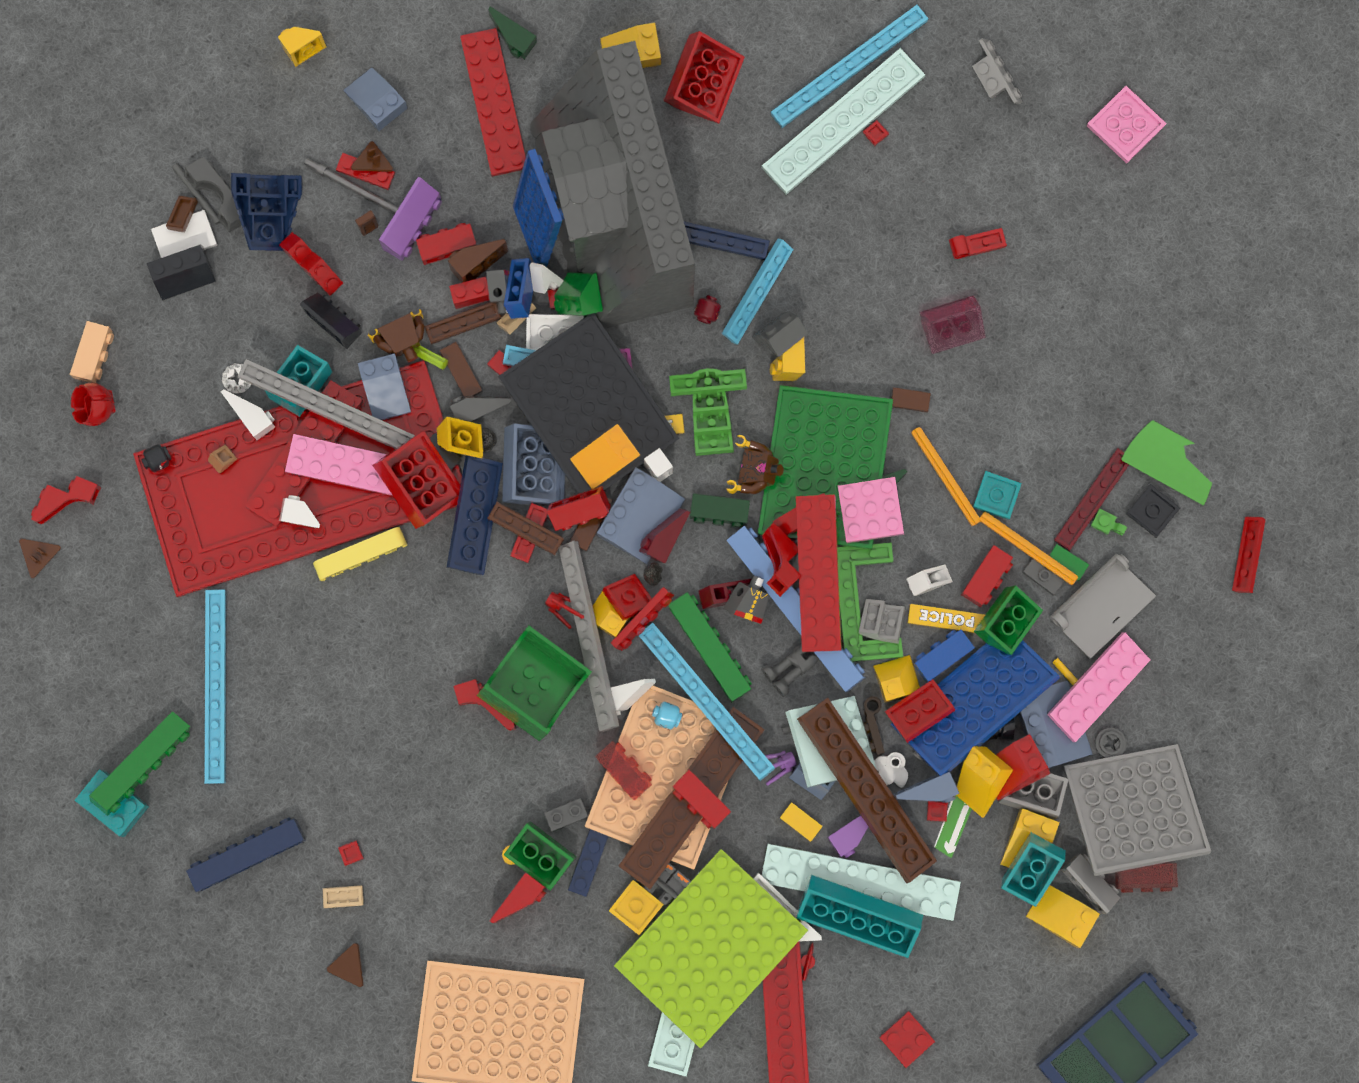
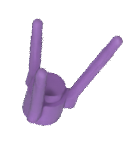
M782 751L776 754L765 755L767 759L778 758L777 763L772 765L775 768L780 767L781 770L784 769L767 781L766 785H770L786 773L793 771L792 767L797 766L791 751L788 753Z

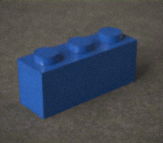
M530 258L511 260L504 299V307L511 319L529 317L533 295L530 264L532 262Z
M954 629L946 635L947 640L943 643L940 641L936 642L930 647L932 651L928 654L923 652L915 658L917 662L913 666L926 683L975 648L961 629L958 632Z

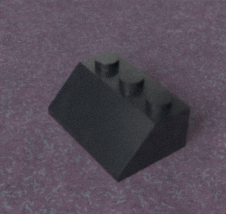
M201 244L146 263L153 283L162 300L216 282L206 252Z
M317 292L303 300L300 305L305 314L346 349L362 334L360 330L361 325L353 318L349 320L346 317L347 313L341 307H334L332 305L333 301L324 294L322 296Z

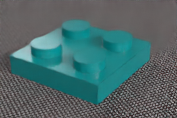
M985 471L973 508L1009 520L1022 483Z

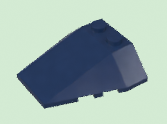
M231 173V193L249 250L284 251L279 244L291 233L292 220L296 216L297 211L295 210L298 200L301 199L302 176Z

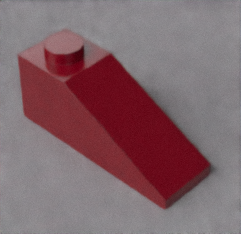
M678 509L647 534L641 542L639 552L657 562L666 563L690 512Z
M752 579L709 585L699 590L702 608L707 609L725 605L739 582L749 585Z

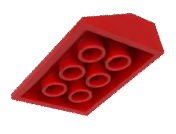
M701 31L689 34L664 102L679 110L719 124L745 57Z
M425 431L420 432L372 465L415 529L426 525L458 501L460 484Z

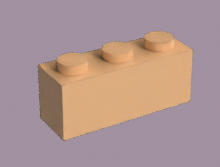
M89 321L86 322L70 372L74 379L89 383H96L97 380L101 379V366L108 357V351L106 350L108 344H112L114 338L113 331L108 326Z

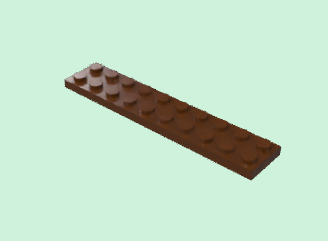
M829 698L824 699L797 718L906 884L913 881L937 862Z
M733 707L729 714L750 739L756 743L765 729ZM716 730L688 770L717 797L743 760L719 731ZM671 792L618 867L648 889H651L702 817L698 813L694 815L686 807L688 803L684 799L680 801Z

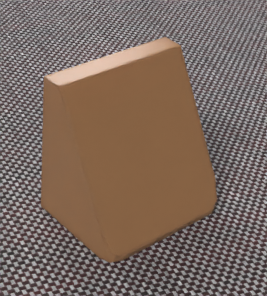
M226 445L213 451L208 458V461L218 473L223 472L237 460L236 456Z

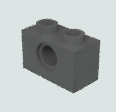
M581 798L544 813L552 832L588 818Z

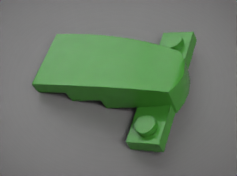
M706 368L698 370L693 374L669 376L671 396L693 394V428L696 456L733 453L731 423L725 391L747 389L745 369L721 371Z

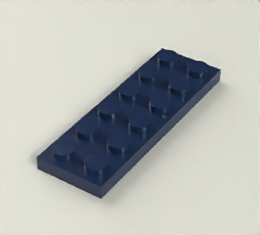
M465 456L446 568L484 575L493 522L488 520V516L497 502L503 463L485 458Z

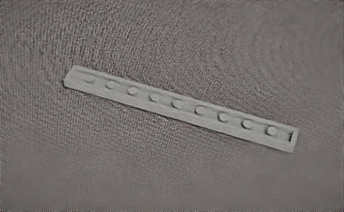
M247 359L237 378L394 449L415 436Z
M572 541L560 546L559 552L572 609L584 615L583 619L574 615L585 667L592 671L588 677L599 732H605L618 727L619 722L578 541Z

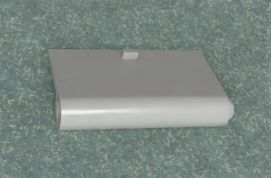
M1115 554L1050 616L1051 621L1089 659L1097 654L1156 597L1129 570V561L1122 554Z

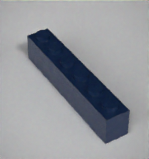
M290 817L280 821V825L275 828L270 826L263 829V834L257 837L251 835L245 838L244 843L240 845L235 843L226 847L227 851L222 854L216 852L208 856L209 860L203 863L200 860L191 864V869L186 870L195 892H201L306 841L297 819L291 820Z

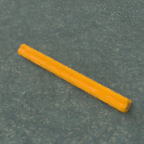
M920 427L914 429L911 432L912 436L970 525L978 524L980 522L979 516Z
M984 512L981 515L980 522L1070 585L1075 583L1078 578L1076 574L989 513Z

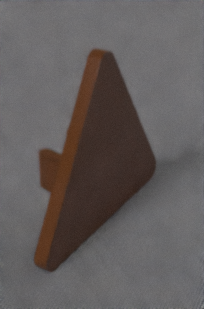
M373 141L366 146L351 166L352 170L393 171V167Z
M27 539L19 540L31 578H35L61 549L59 545Z
M354 943L327 967V972L358 987H362L363 976L359 945Z

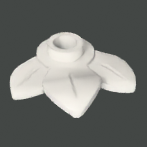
M892 752L888 756H879L874 760L876 769L887 786L893 782L900 788L905 786L908 772L904 767L906 763L905 757L901 753ZM898 759L899 764L893 765L892 760Z

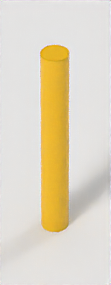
M1059 658L1052 662L1072 685L1078 681Z

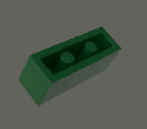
M693 493L690 519H694L693 522L699 524L711 521L716 526H724V523L732 524L731 527L742 528L747 526L750 500Z

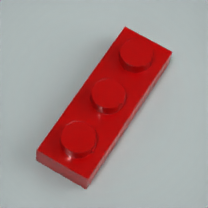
M342 153L336 167L337 172L389 190L395 176L394 171L352 170L351 166L357 158Z
M531 503L526 518L543 527L548 516L547 509ZM518 536L510 557L529 564L536 545Z

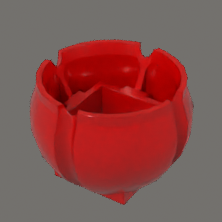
M85 383L76 387L72 393L71 408L75 409L72 415L79 424L97 426L107 421L116 412L112 390H107L100 384Z

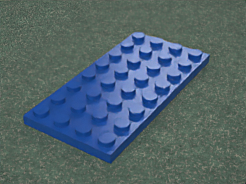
M533 149L527 152L513 202V209L533 262L544 265L547 268L564 216L562 210L557 208V197L554 190L551 191L549 187V176L547 172L544 173L542 157L540 154L537 155L536 150Z
M1023 640L1012 655L986 643L937 684L954 706L955 711L909 741L908 744L938 776H942L966 759L973 746H981L1060 677ZM891 723L893 729L902 737V735L899 733V731L896 729L893 723Z

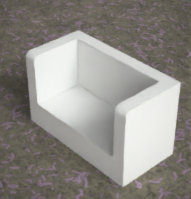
M660 448L644 458L645 468L659 482L673 474V466Z

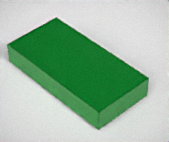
M1058 544L1055 545L1049 555L1078 576L1077 581L1081 579L1089 566L1088 563Z

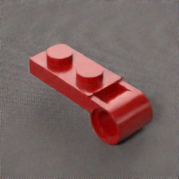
M1002 228L966 237L965 235H960L949 239L954 259L1006 248L1007 246Z

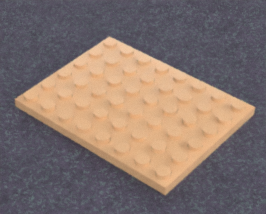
M652 686L632 705L586 821V828L629 845H634L673 791L672 786L686 773L717 730L693 701ZM664 701L678 706L680 713H682L678 727H674L672 730L657 726L654 723L655 717L652 716L655 706H659ZM727 783L717 796V798L720 801L722 799ZM699 821L671 861L694 870L710 828L708 829Z
M427 961L412 1081L423 1083H572L585 979Z

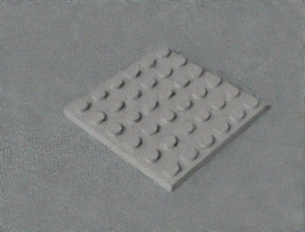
M1178 744L1064 766V773L1068 779L1069 791L1094 876L1211 853Z

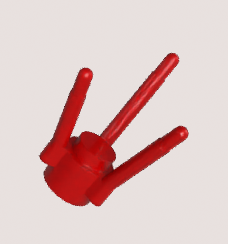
M552 592L545 602V605L549 607L548 611L553 613L568 629H571L572 626L556 610L560 611L564 608L581 619L584 618V615L565 605V601L571 602L570 597L564 596L560 592L558 594Z

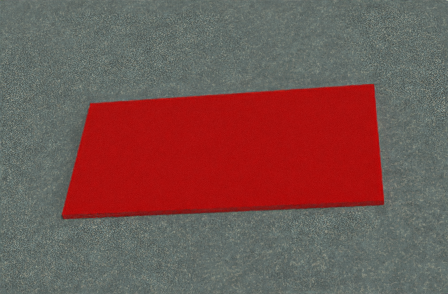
M425 360L400 368L411 413L382 421L415 436L425 431L430 438L434 433L437 434V427L444 419ZM362 380L342 386L363 400L358 410L372 416ZM282 406L267 410L275 419L272 422L275 428L258 440L253 437L242 420L239 419L161 444L162 447H166L171 460L168 467L155 473L149 468L145 469L141 461L144 458V450L133 453L176 597L408 523L410 520L392 495L314 478L310 479L299 497L300 501L306 503L319 522V528L288 522H281L277 528L245 507L310 411L308 409H305L300 417ZM348 427L344 429L335 442L336 444L386 455L395 450ZM226 445L236 456L237 460L223 472L218 473L210 464L208 458L213 451ZM457 465L451 472L461 485L462 475ZM458 501L455 502L453 505H451V506H450L449 508H447L446 510H449V509H452V508L457 507Z

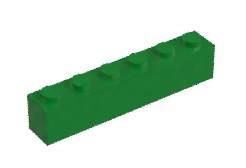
M687 592L671 602L668 608L732 703L751 691L750 685L752 683L747 675L743 676L739 671L741 666L736 659L732 660L729 656L731 651L725 642L721 644L718 637H720V634L715 627H710L707 622L709 618L704 611L700 612L697 605L699 603L695 596H690Z
M172 711L89 795L90 802L107 816L111 812L115 813L121 807L120 803L125 798L129 799L139 784L142 785L149 778L148 774L152 770L156 771L162 765V760L166 756L170 757L177 749L176 746L188 739L190 736V726Z

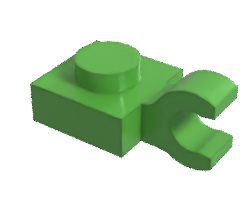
M1102 509L1098 510L1091 524V527L1107 535L1111 530L1123 536L1127 529L1125 525L1115 522L1116 516Z

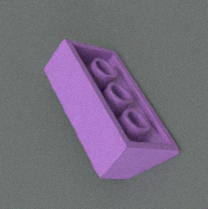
M418 177L379 239L384 251L402 261L404 257H409L414 241L422 236V228L424 225H429L432 219V212L434 210L437 211L442 203L440 193L422 178Z

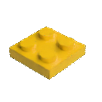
M632 880L610 908L609 912L640 935L664 904Z

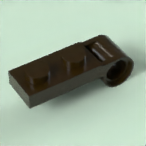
M871 696L863 703L866 722L863 723L866 734H870L871 741L868 742L871 752H875L877 756L885 753L874 717L881 710L882 703L879 698ZM869 701L876 702L877 710L870 711L867 703Z

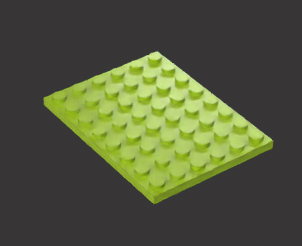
M721 849L620 958L614 967L701 1049L807 933L808 929Z

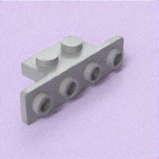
M981 38L979 42L987 56L972 67L988 96L993 98L1006 89L1015 104L1023 103L1020 98L1022 97L1021 92L1012 84V76L1008 71H1005L1003 60L994 51V44L991 40Z

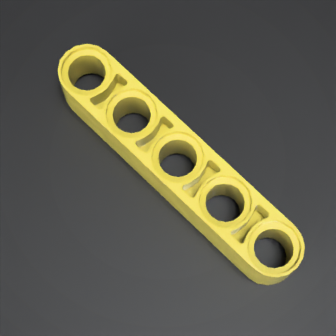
M396 527L313 562L319 580L325 581V578L342 574L346 569H354L361 566L363 562L378 559L382 554H390L402 546L404 548L407 546V542L401 528Z

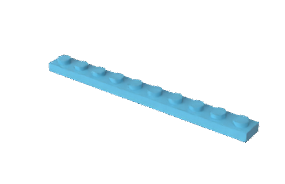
M918 5L914 6L771 111V116L781 128L785 127L928 21V17Z
M205 590V784L226 783V590Z
M654 623L645 628L643 633L638 636L755 776L761 781L775 769L772 763Z

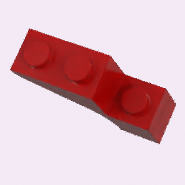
M293 232L279 244L285 253L329 296L343 284L326 262Z
M78 476L70 482L69 493L47 485L40 493L38 506H35L32 510L31 520L38 524H44L73 502L80 501L94 505L101 487Z
M773 522L762 534V538L774 567L773 575L767 584L781 597L802 575L789 563L798 553V546Z
M474 679L453 686L460 706L466 704L481 705L507 730L512 731L516 729L515 723L476 696L483 687L482 683H478Z

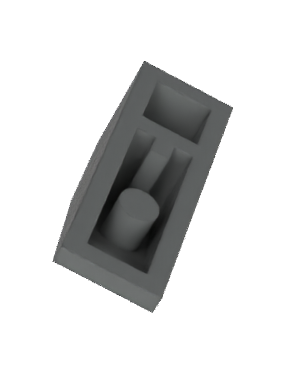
M459 395L451 399L452 403L449 406L456 419L471 422L510 403L511 400L508 396L462 397Z

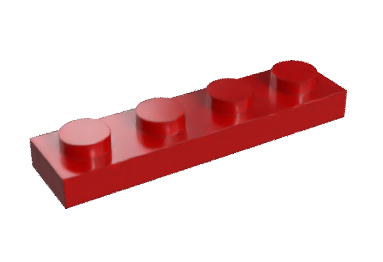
M1245 517L1232 588L1234 592L1253 593L1266 521L1263 517Z
M663 587L613 639L611 644L621 651L627 649L632 644V640L643 633L645 626L657 618L658 612L671 603L674 594Z

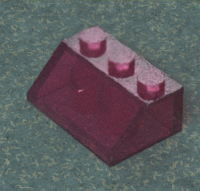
M974 296L920 312L922 327L932 354L986 338L981 307Z

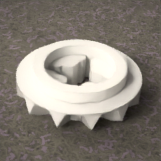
M234 363L231 366H227L226 370L222 373L223 385L232 393L245 392L251 386L250 383L239 379L238 384L235 380H231L235 377V371L239 374L243 364Z

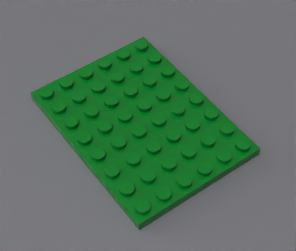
M780 385L770 450L773 452V457L779 460L778 464L783 466L784 471L781 476H776L775 483L772 486H767L764 489L758 535H762L774 520L796 508V496H814L824 493L825 495H835L837 545L872 550L874 539L846 543L838 486L882 479L893 399ZM797 532L788 535L790 539L798 540Z

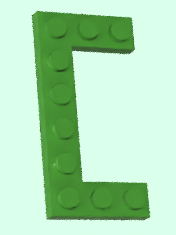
M892 543L873 544L872 550L848 546L838 547L840 618L843 648H847L853 655L851 658L853 662L903 658L901 638L899 639V644L880 640L863 641L862 635L859 634L861 618L855 566L893 563Z

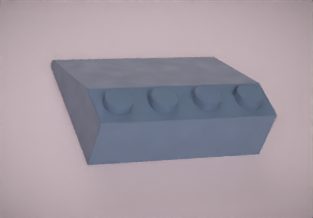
M512 424L504 427L502 503L549 505L564 499L565 474L533 427L522 424Z
M635 467L599 528L597 536L643 563L648 564L651 558L639 552L642 540L648 533L680 509L685 498Z
M1068 681L1051 685L1018 713L1025 736L1031 735L1048 768L1092 755L1086 733L1076 742H1072L1047 715L1070 690Z

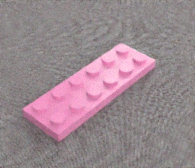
M293 434L285 472L392 495L372 466L386 456V454Z
M1125 632L1121 633L1047 715L1072 742H1076L1146 666L1150 659Z

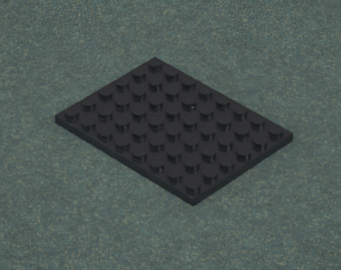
M594 313L589 314L498 376L578 494L592 489L570 458L618 424L640 456L596 487L602 486L604 490L633 471L635 467L637 468L642 465L644 458L659 448L662 451L680 439Z

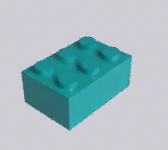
M297 345L277 373L319 391L332 374V370L328 362ZM264 390L270 400L299 417L306 409Z
M99 769L75 801L119 837H125L149 806L133 794L129 799L125 798L120 803L121 807L115 813L111 812L108 816L90 802L89 795L110 775L105 770Z
M1030 832L1004 874L1001 889L1036 907L1065 862L1066 850Z

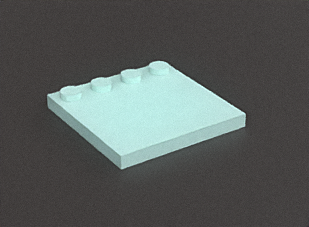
M855 696L831 701L876 769ZM817 704L786 712L807 787L837 781L797 720V718Z

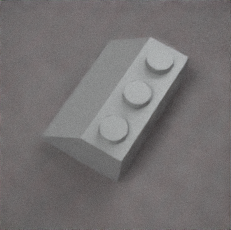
M1049 774L999 800L998 803L1017 809L1023 808L1055 820L1060 815L1068 779Z
M1076 854L1060 869L1100 914H1107L1120 899L1117 895L1119 891L1112 884H1107L1104 880L1106 878L1104 874L1093 875L1087 855Z

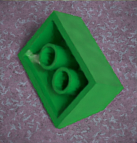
M568 273L554 295V307L557 314L584 316L602 312L603 308L597 273Z
M1016 585L1005 587L973 632L988 645L1012 655L1043 609Z
M531 821L526 823L504 853L505 857L550 891L577 857Z

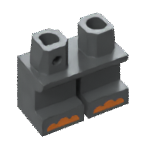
M670 863L651 889L644 886L651 894L660 886L664 892L658 900L665 906L673 899H676L691 882L677 870L666 884L665 882L676 870Z

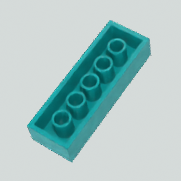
M811 875L799 904L796 918L909 958L922 927L923 914Z

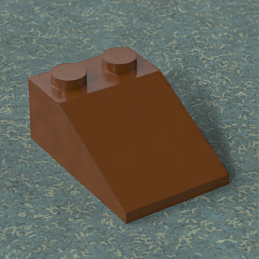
M504 239L463 248L459 252L455 251L449 256L448 264L450 270L461 283L474 280L508 253L507 243Z

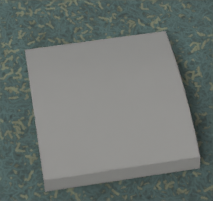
M866 599L859 634L872 639L899 644L905 607L886 605L885 601Z

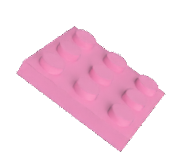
M1125 86L1086 126L1127 164L1167 123Z
M895 477L838 486L846 543L904 535Z

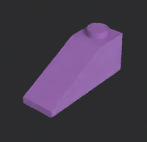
M859 816L827 837L839 857L844 855L847 858L855 853L854 848L860 843L868 829V825L862 816Z

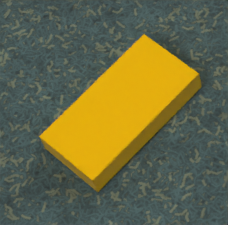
M792 802L780 817L781 820L810 842L823 827Z

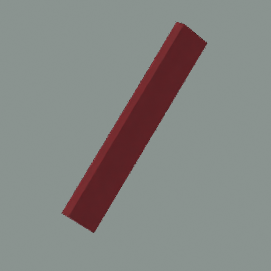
M1119 448L1116 449L1053 541L1068 551L1071 550L1129 466V464L1121 460L1125 452Z

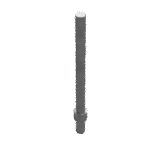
M309 158L304 162V165L315 170L318 175L332 179L394 214L399 208L332 172L322 163L318 164Z

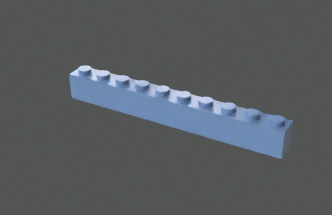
M743 526L728 538L727 542L752 574L764 579L763 588L801 635L799 587L795 589L792 585L780 597L767 584L774 572L767 548L763 542L761 544L756 539L758 535L752 527L748 529L746 526ZM842 648V651L814 652L845 692H848L865 679L863 675L865 673L864 669L859 663L854 664L851 660L853 655L847 648L844 650Z

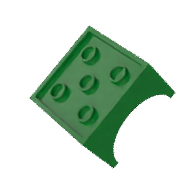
M528 625L476 696L532 737L541 741L550 732L551 727L592 671Z

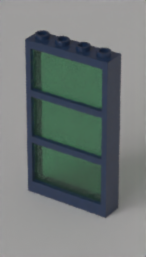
M1141 972L1036 1066L1051 1083H1144L1198 1035L1195 1030L1197 1027L1190 1019L1186 1020L1182 1015L1184 1013L1183 1010L1176 1003L1172 1004L1169 1000L1170 995L1165 989H1160L1155 984L1157 980L1151 973Z

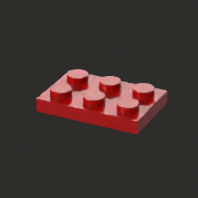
M932 679L886 710L885 713L908 743L954 712L955 708Z

